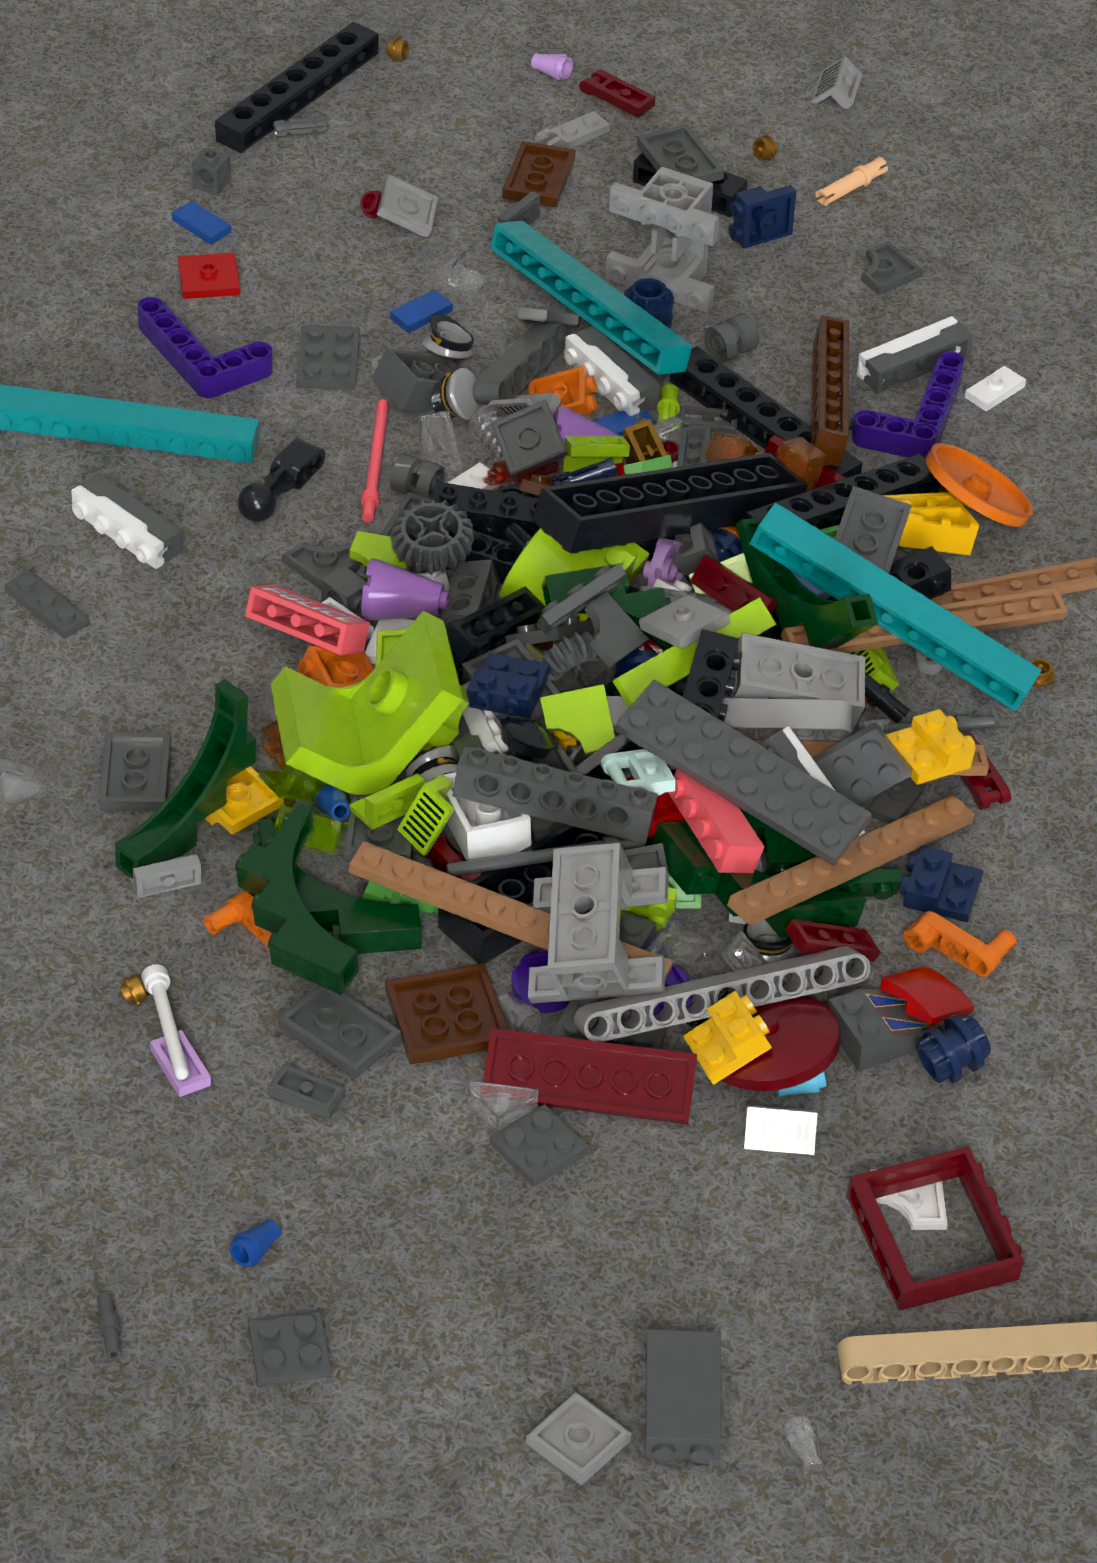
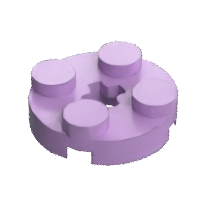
M666 538L658 539L653 558L645 563L643 569V578L648 579V586H654L657 579L675 583L676 579L682 581L684 573L679 572V568L673 563V556L680 554L679 548L684 545L682 542Z

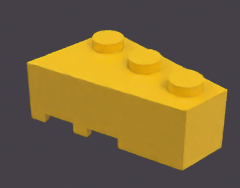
M949 492L883 495L912 505L898 546L923 550L932 546L939 552L971 555L979 524L962 503Z

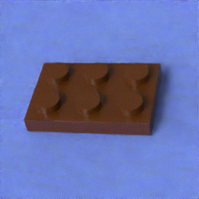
M522 141L503 187L502 198L520 201L533 191L540 195V205L557 207L575 161L576 150Z

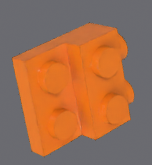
M584 365L537 378L529 383V394L555 393L561 399L560 406H565L578 414H586L593 418V412L598 411L597 401L593 393L598 392L597 383L593 375H588Z
M308 646L298 664V673L330 687H348L357 684L368 677L374 670L365 651L362 653L339 655L319 646Z

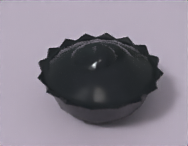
M508 716L505 719H500L501 739L509 747L508 751L512 755L523 760H532V758H544L553 749L558 748L557 745L559 743L555 741V736L549 735L548 730H544L537 722L520 720L517 717L511 719Z

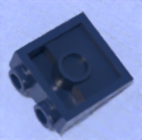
M789 185L766 192L761 186L737 192L736 200L730 204V210L734 217V224L729 225L728 228L731 239L737 241L745 249L792 235L796 190Z
M489 653L483 667L476 668L466 689L469 707L511 716L531 718L548 680V675L551 672L550 664Z
M921 845L919 853L912 852L909 859L907 871L912 872L911 876L904 875L902 879L903 882L900 886L899 894L905 895L903 907L922 912L932 911L940 916L968 923L984 870L953 863V853Z

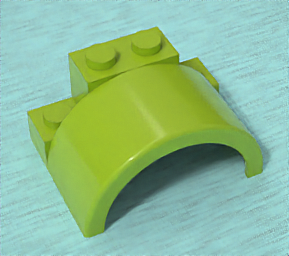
M540 528L515 561L502 585L499 596L503 598L526 586L546 606L542 590V583L546 575L615 564L622 566L627 573L630 584L644 568L650 553L635 542L626 545L604 547L602 549L580 551L579 553H569ZM577 613L574 615L579 616V622L589 618L588 614Z

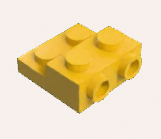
M940 709L915 716L912 719L911 727L886 734L911 767L912 775L910 777L917 785L971 768L976 750L973 738L969 735L963 736L958 730L955 718L951 715L945 716Z
M249 766L227 780L226 805L204 819L212 826L220 823L233 835L258 821V819L284 806V796Z
M736 991L707 1008L712 1018L683 1035L693 1054H697L698 1062L713 1085L772 1048L765 1035L770 1033L768 1027L760 1015L752 1017L757 1011L748 996L744 995L740 998Z

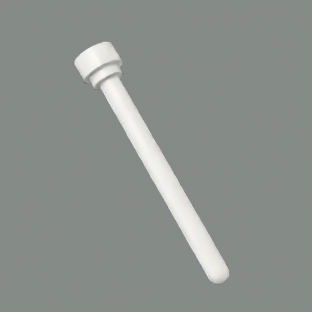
M158 964L151 965L143 970L141 974L144 989L154 997L175 1077L179 1080H185L189 1075V1071L166 992L170 986L169 974L164 966Z

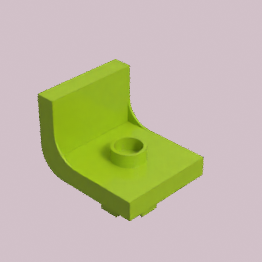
M425 611L420 613L368 677L357 684L348 687L326 686L286 666L270 684L285 763L354 795H369L387 788L420 750L428 751L433 746L450 745L459 734V721L463 711L469 704L465 687L459 685L444 621Z

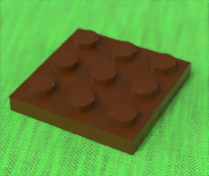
M484 963L385 981V991L397 1027L401 1031V1039L410 1065L487 1051L491 1028L508 1030Z

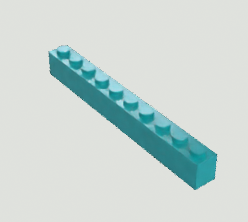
M524 221L495 223L490 246L493 252L656 374L686 372L692 348L689 342Z
M0 384V430L3 431L12 430L33 435H49L58 438H71L87 442H100L116 446L137 447L145 450H159L175 454H188L204 458H217L247 463L253 462L260 441L259 419Z
M776 502L759 524L749 543L837 600L847 596L870 594L878 626L1015 712L1042 671L1031 662L1023 659L1004 645L996 642L977 628L969 625L950 611L942 608L923 594L915 591L896 577L888 574L869 560L861 557Z

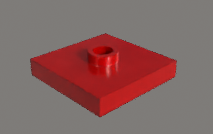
M235 253L178 256L183 299L240 295Z

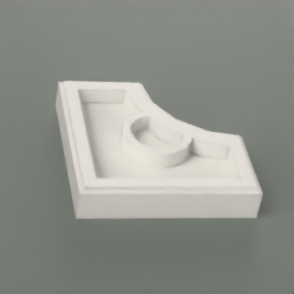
M942 1181L875 1198L877 1203L886 1204L899 1210L907 1218L911 1230H947L948 1223Z

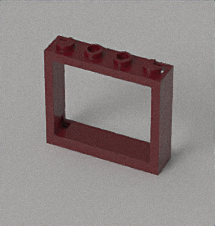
M969 1146L850 1177L846 1197L899 1311L1019 1280L1022 1265L1025 1264L1021 1256L1022 1247L1019 1244H1015L1011 1236L1010 1222L1005 1215H1001L997 1206L996 1193L992 1187H988L984 1179L983 1166L981 1163L977 1164ZM959 1177L998 1261L914 1283L875 1198Z

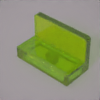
M287 764L282 772L261 770L258 775L279 798L316 802L317 794L321 788L329 785Z
M280 805L274 827L275 833L282 827L286 815L293 813L296 809L295 806ZM312 812L314 829L304 846L336 854L343 829L348 828V822L338 821L330 816Z

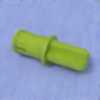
M665 384L660 389V400L657 403L658 425L660 428L670 431L672 426L676 425V416L680 411V404L678 402L679 391L675 385Z

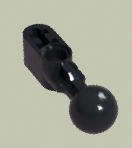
M299 439L292 441L272 462L270 473L265 477L264 484H249L240 492L237 503L243 517L253 522L265 521L271 517L276 508V496L292 488L301 489L323 466L325 450Z

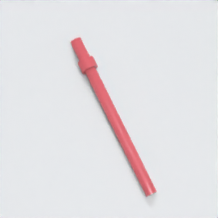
M385 399L377 402L366 489L363 490L361 496V505L363 506L362 520L366 523L374 520L375 508L378 507L380 499L378 483L389 403Z

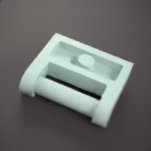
M646 749L610 753L601 760L603 771L610 775L612 781L617 784L644 788L650 792L658 793V795L675 791V778L667 763ZM622 768H629L635 780L627 781Z

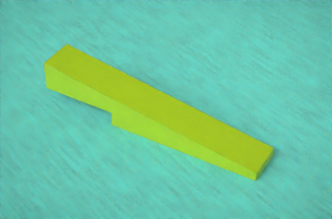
M759 597L729 614L730 623L715 632L740 638L742 633L760 636L775 626L776 623ZM698 641L682 649L672 646L613 680L628 708L653 680L668 688L688 677Z

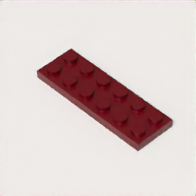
M491 1028L481 1097L484 1099L539 1106L545 1104L547 1107L688 1125L697 1054Z

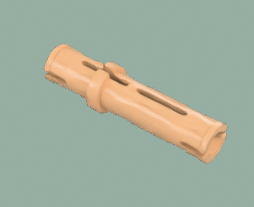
M877 157L864 166L859 165L855 167L850 174L816 191V198L824 196L817 201L826 207L858 187L870 185L871 180L887 173L888 166L880 168L886 164V161L882 157Z

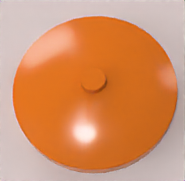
M945 443L934 444L926 455L925 461L930 472L965 507L991 520L1012 527H1023L1033 515L1032 504L1022 490L1002 472L978 456Z

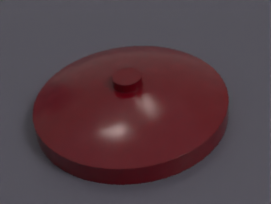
M806 995L755 1007L757 1012L752 1017L760 1015L768 1027L770 1033L765 1035L772 1048L721 1081L745 1090L775 1091L794 1087L813 1079L829 1067L839 1051L840 1032L836 1016L825 1004Z

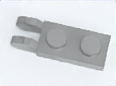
M593 111L552 129H543V131L536 134L534 141L538 144L570 149L610 132V124Z

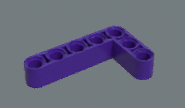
M146 297L138 302V327L140 331L200 397H217L265 379L272 374L273 354L272 347L268 343L257 341L212 357L162 300L156 297Z
M953 351L943 352L939 355L915 420L871 410L859 411L854 415L852 442L861 448L907 458L920 454L925 458L932 446L940 443L962 382L963 356Z

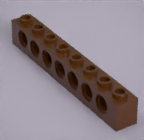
M821 315L812 350L810 461H815L822 466L833 465L840 467L849 436V321Z

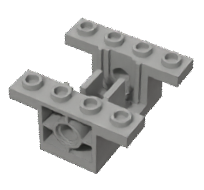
M662 166L642 190L615 182L610 188L609 212L639 221L644 226L646 224H653L651 243L638 259L613 251L609 253L606 257L605 278L628 286H632L637 280L644 278L657 279L665 283L666 287L672 292L674 302L708 313L713 307L714 286L701 282V280L707 273L709 245L713 246L718 240L719 217L711 214L713 183Z
M741 634L737 651L743 652L739 671L732 670L731 678L736 679L732 696H725V698L768 699L770 697L775 699L844 700L852 705L853 732L865 709V657L751 634Z
M620 843L556 848L553 850L552 877L534 879L533 907L550 913L548 965L530 967L528 998L531 1004L665 993L666 962L663 956L629 959L620 942L619 935L621 910H626L627 906L668 903L669 873L666 867L633 870Z

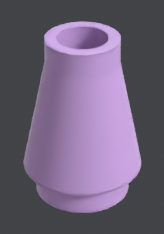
M535 53L531 60V67L559 80L560 78L567 79L571 75L573 62L566 54Z

